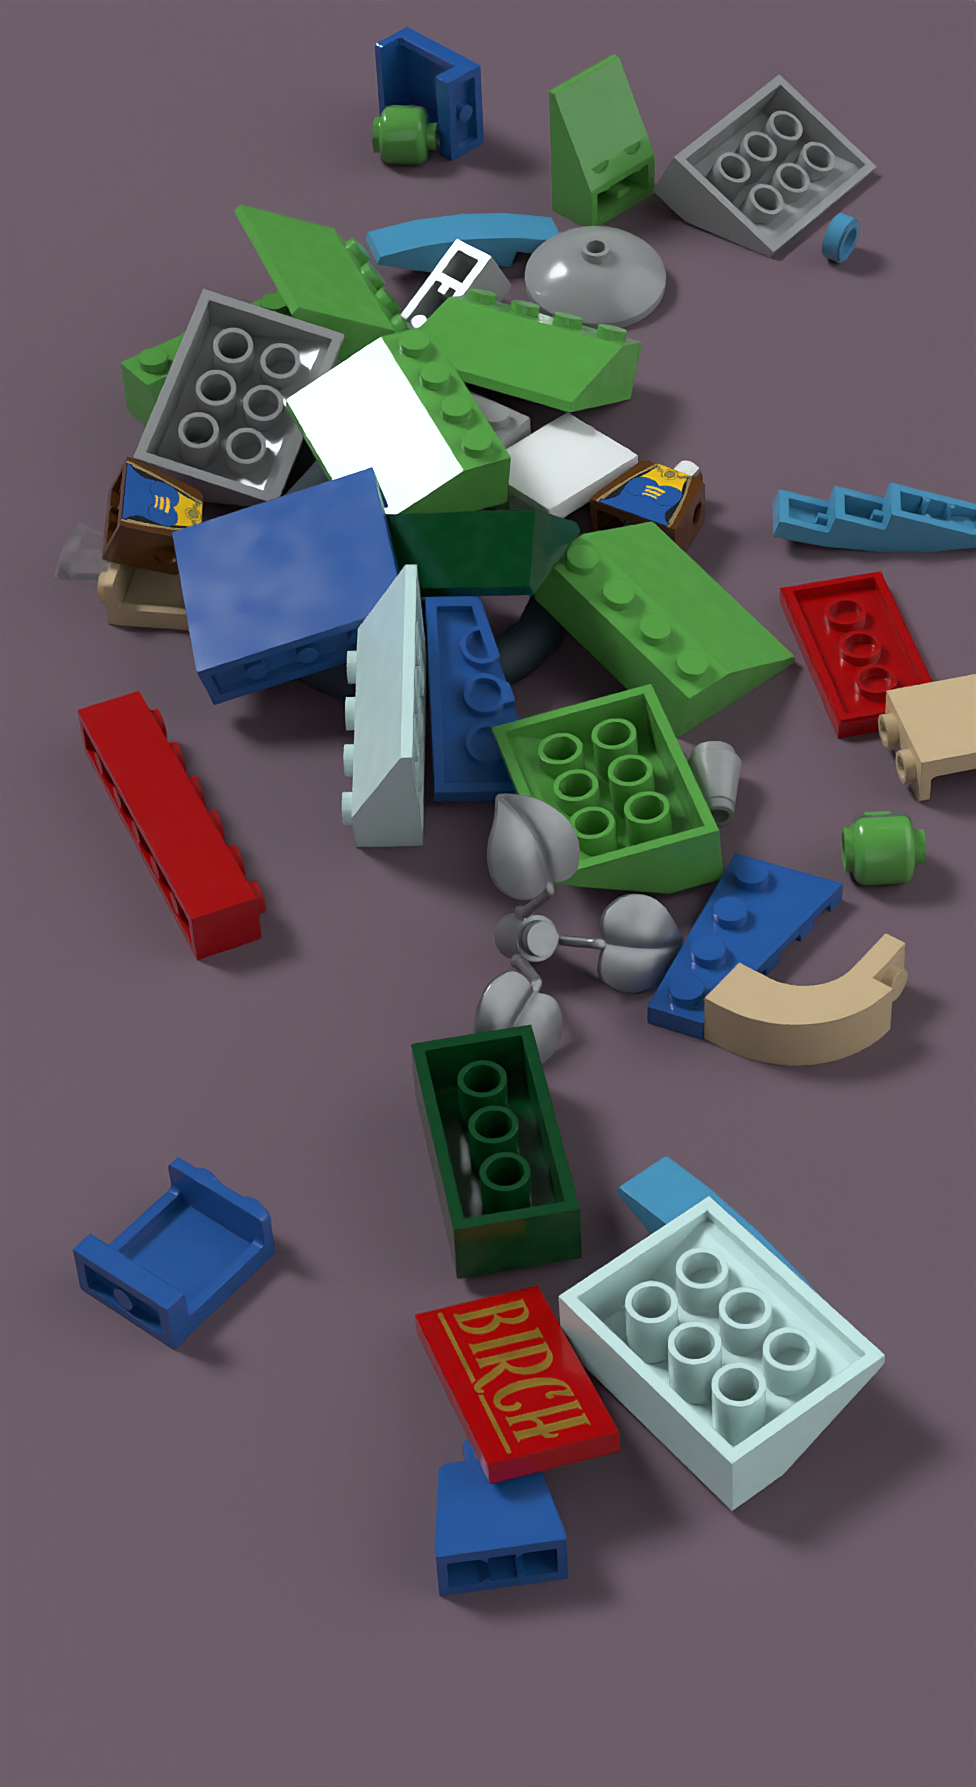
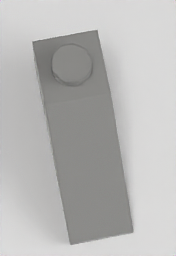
M456 239L401 315L412 328H417L448 297L467 295L469 288H476L496 293V301L501 302L512 285L492 256Z

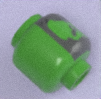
M390 105L383 110L381 116L374 117L372 131L373 150L375 153H380L386 164L422 165L428 158L429 150H437L439 142L438 123L430 122L429 114L424 107Z
M905 811L857 813L853 817L850 827H842L841 852L844 872H852L856 882L861 885L907 883L913 876L915 864L925 863L926 860L924 829H913L911 818Z

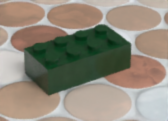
M532 1025L411 1044L415 1096L457 1279L582 1258L580 1206Z

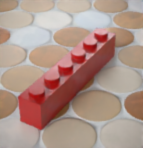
M140 691L77 710L84 751L196 959L200 960L262 939L259 915L266 912V905L261 889L255 880L247 882L244 863L235 844L226 845L224 828L215 809L207 811L205 808L206 803L201 784L196 775L187 776L185 760L176 741L171 743L167 741V730L160 711L157 708L150 710Z

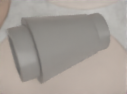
M707 741L697 745L692 750L691 757L687 762L717 826H724L729 824L735 817L734 810L741 760L735 754L731 745L722 741Z

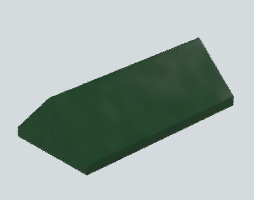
M537 509L386 514L399 573L405 565H417L420 597L535 595L580 532L577 522Z

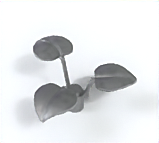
M498 794L495 798V814L487 847L489 873L494 884L502 893L514 899L531 901L525 906H517L515 913L504 916L497 924L494 938L499 952L503 956L510 958L511 966L519 968L525 977L514 971H505L494 977L486 985L477 1004L473 1034L531 1024L543 1064L552 1056L560 1042L563 1031L562 1013L557 1001L553 997L539 993L542 987V979L529 964V961L540 962L546 960L553 954L557 945L601 949L597 963V972L601 981L610 988L621 992H643L661 984L680 951L684 938L667 909L656 899L642 894L620 896L606 907L600 920L602 938L558 934L555 925L549 918L533 913L554 896L555 889L553 883L565 881L575 874L580 857L579 841L576 832L564 815L541 800L518 794Z

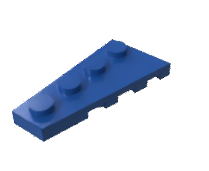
M480 596L425 597L433 801H495L498 794H517L493 737L492 727L519 720L515 709L514 695L509 682H506L499 662L500 654Z
M735 853L647 1007V1022L703 1040L705 997L738 963L767 976L780 963V954L794 940L801 942L814 928V920L825 909L831 911L842 900L843 883Z

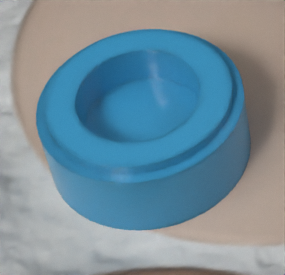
M839 213L834 217L823 239L822 255L824 257L841 263L850 256L860 233V224L857 218L844 213Z

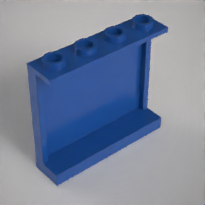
M373 467L172 532L196 672L214 705L347 663V651H357L358 628L399 574L384 509L388 507V503Z

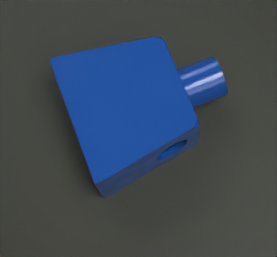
M467 1438L462 1445L464 1461L446 1463L439 1468L434 1550L439 1596L568 1579L566 1533L542 1472L490 1484Z

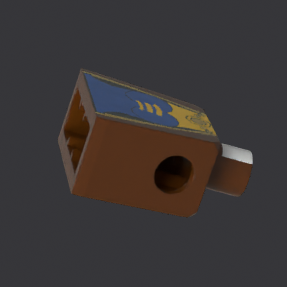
M127 456L108 490L101 559L171 575L179 574L172 532L203 522L201 521L202 493L184 482Z
M649 460L638 462L591 497V532L653 522L687 553L705 520V484L701 470L690 461H681L674 469Z

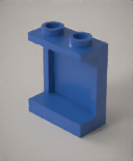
M409 27L376 43L375 58L380 116L383 110L390 105L424 107L429 114L430 122L438 123L440 155L451 161L484 144L481 65Z
M179 1157L168 1165L171 1182L169 1190L108 1245L92 1234H89L73 1248L80 1289L173 1350L275 1254L271 1216L263 1204L253 1197L241 1196L223 1185L208 1169L202 1167L197 1169Z

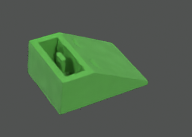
M613 54L549 91L552 210L581 226H601L655 193L653 191L655 188V154L619 56Z

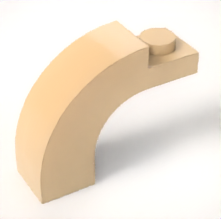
M885 933L845 975L831 982L812 986L781 983L738 963L705 997L704 1039L738 1056L775 1065H815L839 1060L858 1053L878 1041L890 1030L892 1002L900 996L908 978V972L904 969L906 943Z

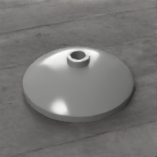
M608 226L577 227L549 238L532 253L525 269L526 293L531 303L540 306L539 312L541 314L554 317L555 312L577 315L583 318V326L598 329L599 324L623 328L642 320L658 306L663 298L666 286L665 266L656 250L641 238L627 231Z

